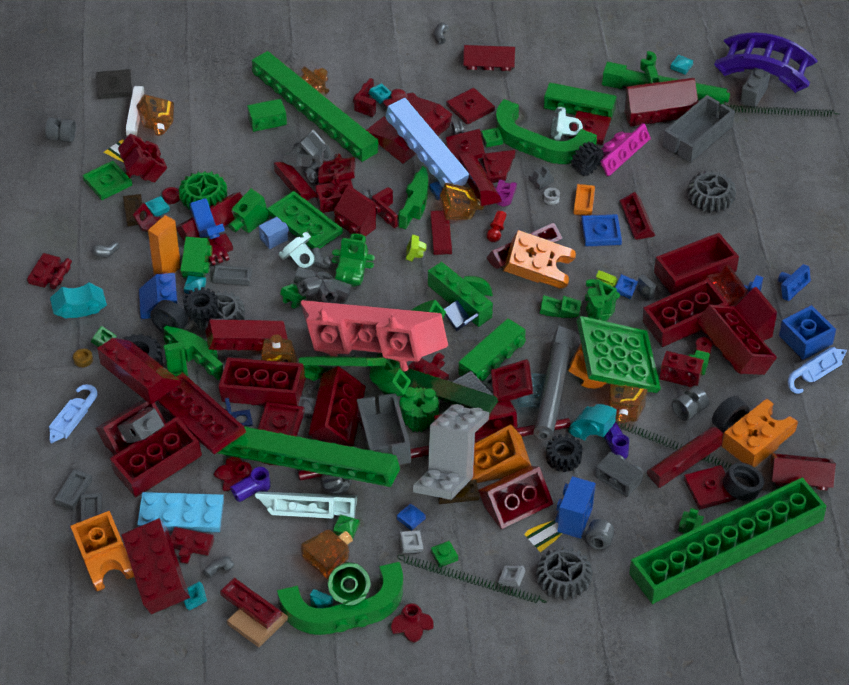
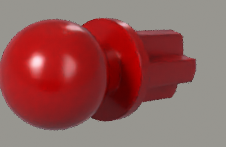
M497 211L493 222L490 223L492 229L487 232V239L491 242H498L501 239L500 231L504 230L503 225L507 216L504 211Z

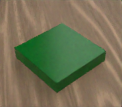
M114 161L83 175V181L101 200L132 186V180Z

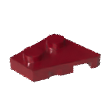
M515 150L485 153L486 157L481 159L484 170L491 182L506 181L512 161L515 159Z

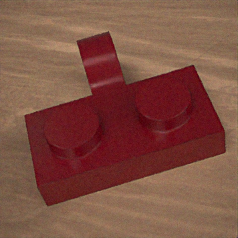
M437 353L431 363L421 358L419 362L413 361L408 366L410 369L447 381L449 380V374L440 370L445 365V362L442 361L445 356L441 353Z
M178 527L174 528L170 537L174 549L180 550V562L186 564L189 563L192 553L208 556L215 540L214 535Z

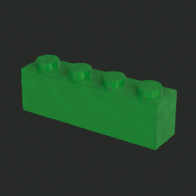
M549 82L544 95V109L555 111L557 107H563L568 114L576 115L577 111L611 117L612 120L616 109L617 96Z
M440 262L428 270V287L450 305L458 300L469 317L477 313L479 316L472 321L477 327H480L492 318L493 302L447 265Z
M507 318L459 361L458 375L463 376L472 371L477 376V379L485 381L491 370L499 368L505 359H509L515 350L525 344L526 329Z

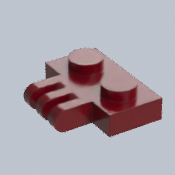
M226 233L210 239L209 244L212 245V256L208 257L212 266L216 265L215 259L218 263H222V257L225 261L230 260L227 252L233 250V245Z

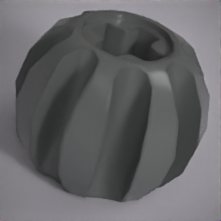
M322 475L324 488L332 494L346 492L352 483L351 479Z

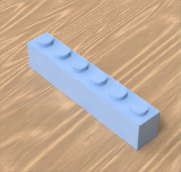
M403 98L389 105L385 115L387 121L393 125L399 136L403 137L409 148L413 149L418 155L419 160L428 167L430 173L438 179L440 185L448 193H451L454 189L447 188L446 185L456 188L466 185L469 173L408 100Z

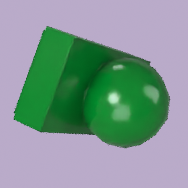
M183 342L164 345L167 370L176 377L182 372L188 376Z

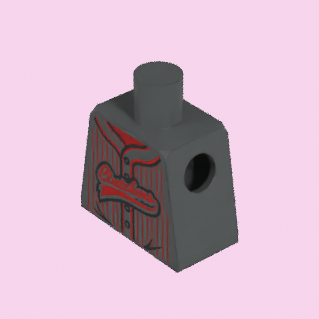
M147 407L117 427L128 444L144 440L164 427V423L155 408Z

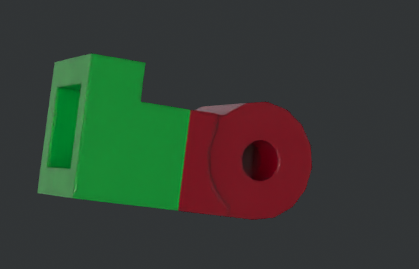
M706 337L697 339L694 355L689 354L691 357L704 360L702 375L706 373L712 350V341Z

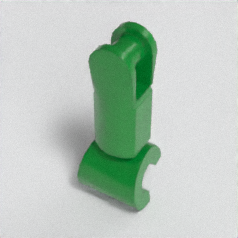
M647 51L646 59H641L640 69L645 72L649 84L661 82L656 69L657 57L651 51Z

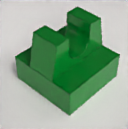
M295 284L281 289L280 295L283 296V303L286 304L292 301L291 307L293 309L299 307L301 301L306 299V296L303 297L299 294Z
M690 508L689 512L684 511L678 532L687 533L702 526L704 516L698 515L699 510Z

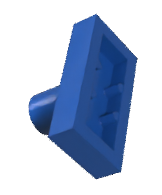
M803 264L792 275L785 272L780 273L778 281L782 283V297L784 300L790 301L811 281L809 266Z

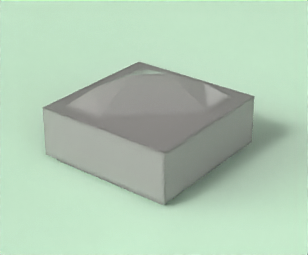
M420 530L399 533L402 554L423 551Z
M504 566L498 581L500 586L502 584V586L519 587L526 571L524 566Z

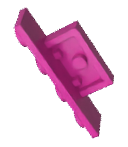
M644 123L632 133H616L613 139L603 145L604 147L601 149L603 150L604 155L602 157L604 158L600 162L606 176H610L651 139Z

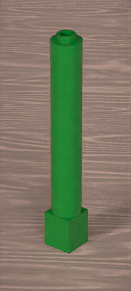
M612 62L606 63L603 72V86L622 89L623 86L649 84L645 72L629 70L627 65ZM659 75L661 82L680 80ZM696 83L698 101L708 95L719 101V105H725V102H729L730 93L727 92V88Z

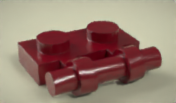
M43 253L27 278L28 284L45 288L50 283V288L56 289L62 283L63 276L71 269L72 260L66 258L64 262H61L60 257Z

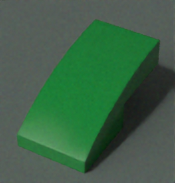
M543 295L539 314L561 318L578 317L581 301L563 296L562 300Z

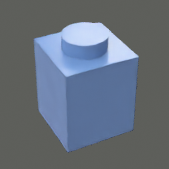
M278 217L259 225V237L269 249L288 240V226Z

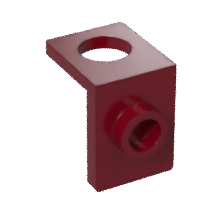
M142 203L133 214L137 224L145 232H148L161 219L160 217L153 216L145 203ZM144 210L146 217L141 221L140 213Z

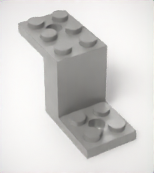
M456 404L448 408L430 425L428 471L413 485V493L451 500L473 478L475 432L489 420V412L482 411L481 408L469 409Z

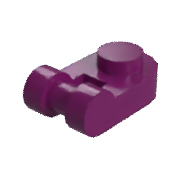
M499 180L496 190L502 202L496 203L497 205L508 206L512 203L517 183H505L504 180Z

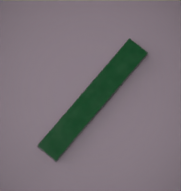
M410 368L404 372L411 380L408 387H413L414 389L416 387L418 389L420 387L422 389H433L439 400L454 405H462L464 408L469 409L481 408L482 411L489 412L490 415L498 402L496 396Z

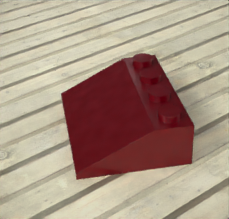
M413 95L407 98L408 102L437 136L450 127L453 114L443 106ZM385 116L367 129L371 135L378 139V144L402 164L416 154L413 149L409 148L403 137L399 136L397 130L387 121Z

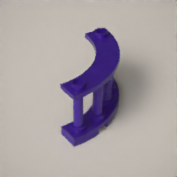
M754 32L725 38L724 42L730 48L726 57L717 59L714 63L724 76L736 72H744L747 69H762L779 77L778 80L796 93L809 87L810 82L803 75L806 68L816 64L818 60L806 49L791 40L773 34ZM753 48H764L763 56L751 54ZM745 49L743 54L734 55L735 52ZM772 50L784 54L782 62L770 58ZM790 58L800 65L798 71L788 65Z

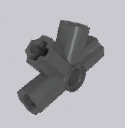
M298 267L293 280L297 284L301 296L317 294L325 303H333L337 301V298L347 301L352 285L333 279V276L329 273H316Z

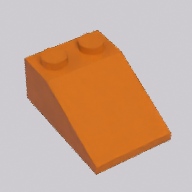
M512 425L474 444L473 478L471 480L476 479L477 483L504 478L525 467L531 466L522 436Z

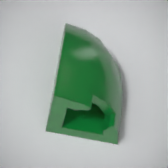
M464 276V280L481 294L493 296L492 288L485 279L478 276Z

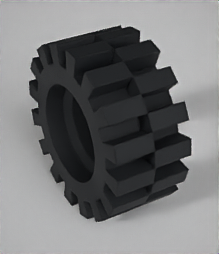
M590 141L585 142L583 146H579V150H576V154L572 156L571 166L581 175L588 176L589 173L592 174L593 170H596L597 166L601 164L600 161L604 155L603 150Z
M201 287V290L194 288V292L190 290L189 294H185L183 299L184 312L189 317V320L192 321L194 319L196 323H198V320H201V323H204L205 319L209 321L210 317L213 319L216 317L215 314H218L219 307L218 297L214 291L211 292L209 288L205 291L204 287ZM199 303H205V304H207V305L204 306V307H196V306H195L196 304H199Z
M559 434L558 438L556 436L552 437V440L548 441L546 447L548 465L551 464L550 467L552 469L556 467V471L563 469V472H567L568 468L569 471H573V467L577 468L578 464L581 463L582 444H580L578 439L575 441L574 436L569 438V434H565V437H562V434ZM560 450H567L572 454L568 456L559 455L557 452Z

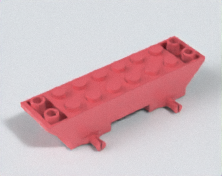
M301 301L314 351L324 352L330 356H338L337 354L349 355L351 350L382 353L386 359L398 361L400 369L405 372L409 369L408 361L419 362L421 357L448 346L441 313Z

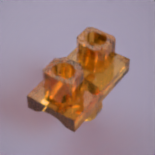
M305 66L301 69L303 72L301 78L308 84L312 83V87L319 93L327 94L329 92V89L325 87V82L328 80L326 69H315L313 72Z

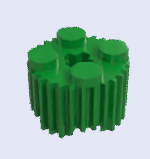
M408 387L405 394L400 397L399 407L405 426H408L412 432L416 431L417 433L419 431L422 433L427 427L430 428V425L434 422V416L439 415V400L436 397V392L430 388L422 389L420 387L418 389L416 387L414 389L413 387Z

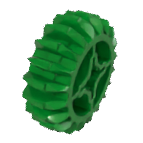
M198 171L197 174L191 173L190 177L185 176V179L181 181L179 186V198L183 206H186L188 210L191 209L189 204L206 198L210 207L212 205L215 206L217 202H221L228 195L227 184L223 177H220L219 174L214 175L212 171L210 173L206 171L203 173Z

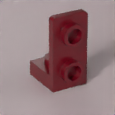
M370 78L364 83L361 90L353 98L354 111L370 117L376 114V100L369 98L370 95L368 94L369 90L374 87V79Z
M387 187L373 195L372 201L376 203V214L395 229L398 227V215L389 208L393 204V190Z

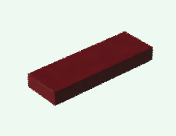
M449 210L431 211L434 255L452 254Z
M233 578L220 590L222 597L266 629L282 616L279 609L236 578Z

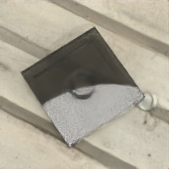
M131 69L96 72L98 99L132 97Z

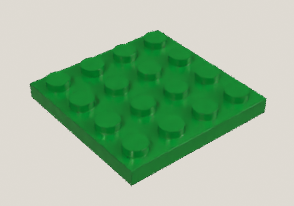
M579 316L577 326L588 379L638 390L641 388L644 389L643 391L652 393L660 391L661 387L646 330Z

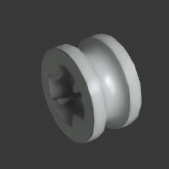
M547 188L544 191V202L548 205L559 203V190Z

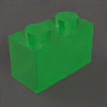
M281 99L247 105L248 119L253 132L287 125L286 110Z
M186 237L180 270L183 278L188 276L205 278L206 273L209 274L210 263L208 262V257L212 256V245L209 244L208 238Z

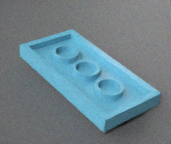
M142 492L138 527L160 518L168 531H173L175 527L197 532H220L224 495Z

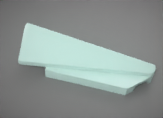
M257 492L255 494V497L266 506L271 515L333 518L334 515L340 516L341 514L351 518L355 517L357 495Z

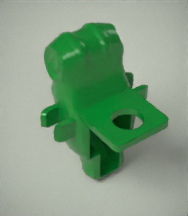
M351 234L350 239L342 238L341 250L334 249L332 251V255L339 256L331 259L333 263L338 264L335 279L348 283L352 287L362 284L365 268L371 269L374 267L373 262H367L373 261L375 257L368 254V248L365 244L366 237L364 235Z

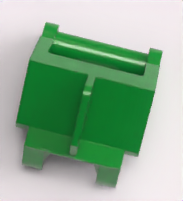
M600 279L586 280V287H594L588 289L584 298L585 301H589L585 308L588 318L607 322L615 312L616 300L620 297V293L617 292V288L600 281Z

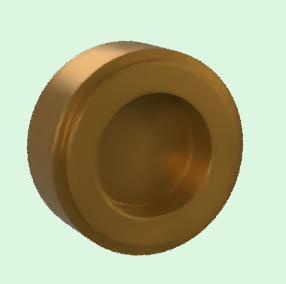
M88 349L77 350L73 354L74 364L81 368L88 367L93 362L92 352Z

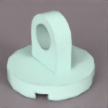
M557 107L555 113H558V115L552 121L551 139L560 141L562 135L576 136L583 128L581 121L577 118L565 116V108ZM575 123L578 127L577 131H571L569 124Z
M304 232L302 234L304 237L295 238L283 248L282 252H279V256L282 260L291 256L297 265L302 268H308L312 266L315 259L314 254L305 244L310 240L311 236L308 232ZM304 253L310 257V261L307 264H303L300 261V257Z

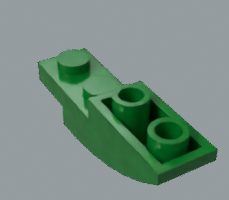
M424 166L421 167L419 172L415 173L412 183H409L406 188L408 198L404 208L400 209L398 213L399 228L406 230L412 219L420 220L425 211L428 200V173Z
M165 326L163 328V338L166 344L183 342L186 361L189 362L194 359L197 364H201L210 376L213 375L217 380L221 379L223 364L218 360L217 350H209L206 340L176 327Z

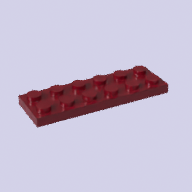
M183 372L177 376L181 380V384L156 401L173 418L178 417L195 438L214 455L246 433L245 427Z

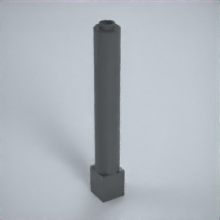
M558 326L552 339L549 364L534 427V435L541 440H549L553 437L570 353L576 337V331Z

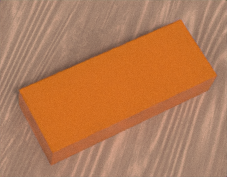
M165 215L148 230L154 276L156 274L175 273L181 267L176 222Z

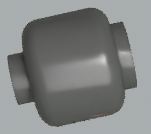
M604 519L593 520L586 533L587 543L598 550L608 548L612 543L615 533L613 525Z

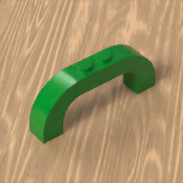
M503 99L497 108L496 128H499L503 142L516 150L554 164H572V156L576 154V150H579L580 145L583 146V143L588 141L596 145L597 135L583 129L571 140L555 141L519 127L515 124V121L519 118V104Z
M436 299L424 302L411 310L441 313L442 319L446 314V311ZM378 353L376 357H383V355ZM386 359V365L371 366L370 379L384 395L395 393L398 397L405 394L411 380L398 368L400 366L399 362L393 359Z
M400 562L379 566L381 590L376 595L366 598L357 604H340L328 608H314L302 600L298 585L277 590L278 604L281 612L287 615V622L294 628L308 634L325 635L344 632L356 627H365L387 618L399 606L403 597L402 567Z

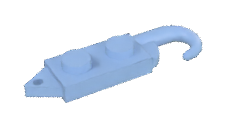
M830 347L804 363L803 366L794 370L789 375V389L796 394L802 393L803 389H796L794 386L796 378L802 376L806 382H815L841 366L847 350Z
M85 384L76 389V392L89 390L90 394L86 399L75 398L66 404L49 426L50 443L62 438L67 439L88 412V408L97 398L98 394L94 386Z

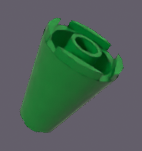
M344 562L332 570L328 578L329 593L333 599L345 605L357 604L364 600L371 585L367 571L359 564Z

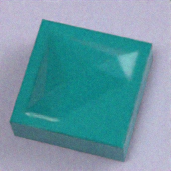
M678 55L672 62L670 69L686 75L693 66L694 60Z
M382 83L371 88L368 93L379 104L383 103V100L392 98V92Z
M161 196L145 203L151 214L155 217L170 211L169 205Z
M188 276L184 286V294H189L190 290L194 292V288H198V290H201V287L205 288L206 278Z
M200 581L187 588L190 598L184 600V603L189 611L207 602L205 590Z
M316 589L312 590L310 594L311 607L328 608L333 606L332 596Z

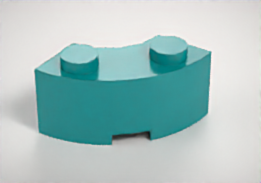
M90 282L78 288L61 287L50 297L53 313L66 319L96 314L107 306L103 289Z
M596 404L594 407L587 406L570 425L568 433L584 441L589 435L604 437L616 421L617 409L603 404Z

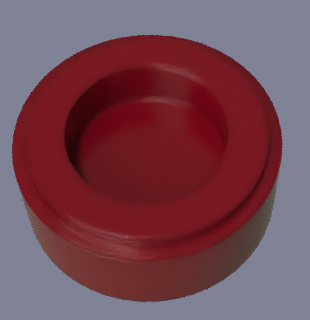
M175 187L166 188L162 192V198L167 204H175L180 200L179 190Z

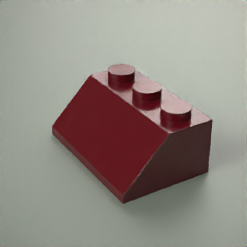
M464 45L463 66L467 67V70H477V67H484L486 71H494V68H501V71H511V68H515V47Z
M143 399L95 428L104 445L113 455L118 454L135 443L127 444L117 426L145 408H155L162 422L166 424L155 402L149 404Z
M771 454V480L775 482V485L785 486L788 483L803 478L808 485L816 486L818 490H828V487L834 488L836 463L832 459Z
M538 466L525 467L478 490L485 509L500 529L554 504L541 469Z

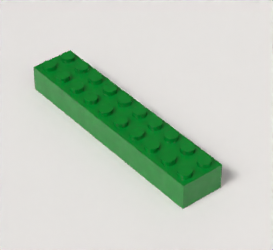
M800 478L631 559L629 575L648 600L654 604L822 522L827 506L803 478Z

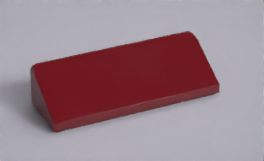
M274 162L275 173L292 192L295 191L306 201L316 197V193L292 165L285 164L284 162Z
M636 192L619 200L636 240L656 236L643 203Z

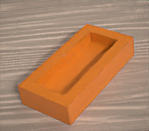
M577 184L574 215H592L595 186Z

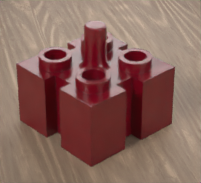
M130 133L118 147L120 158L124 161L125 174L129 178L132 175H136L145 181L149 180L155 183L167 169L164 159L160 158L161 152L157 144L147 140L144 142L140 137Z

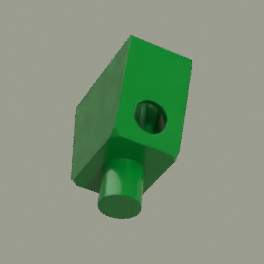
M252 188L249 189L232 208L234 220L228 226L235 233L239 229L250 233L267 221L270 217L264 197Z

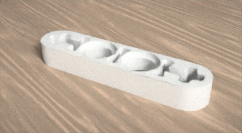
M134 86L126 124V136L130 133L137 136L144 101L143 86Z

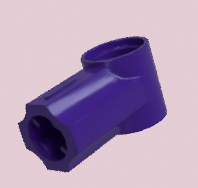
M615 422L604 438L612 453L621 455L626 459L629 455L630 440L622 433Z
M257 467L252 470L250 476L232 485L230 489L237 502H241L257 492H267L271 487L269 472L264 467Z

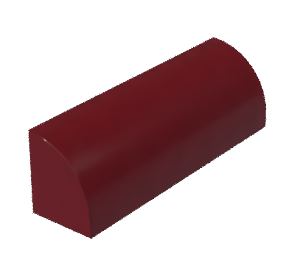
M459 154L460 164L469 173L467 183L479 204L486 206L502 202L499 193L479 160L472 154Z
M241 192L232 193L222 199L221 202H217L215 206H210L216 226L220 224L225 226L234 220L232 208L243 197ZM194 217L176 226L178 234L184 241L186 237L200 238Z
M555 223L530 233L554 243L563 239ZM511 242L492 250L486 257L494 268L499 269L505 266Z
M710 427L649 468L647 475L658 488L662 487L721 447L723 433L716 427Z

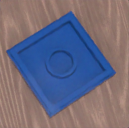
M618 214L581 216L585 247L622 245Z

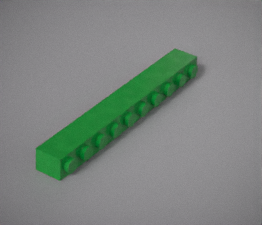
M269 51L252 59V72L256 77L258 76L266 85H269L277 94L281 95L286 102L292 104L297 111L303 113L308 120L314 122L319 129L325 131L331 139L336 140L353 157L363 162L378 153V139Z
M244 426L246 433L217 452L218 454L387 487L392 486L400 471L397 456L390 453L375 452L373 450L253 429Z

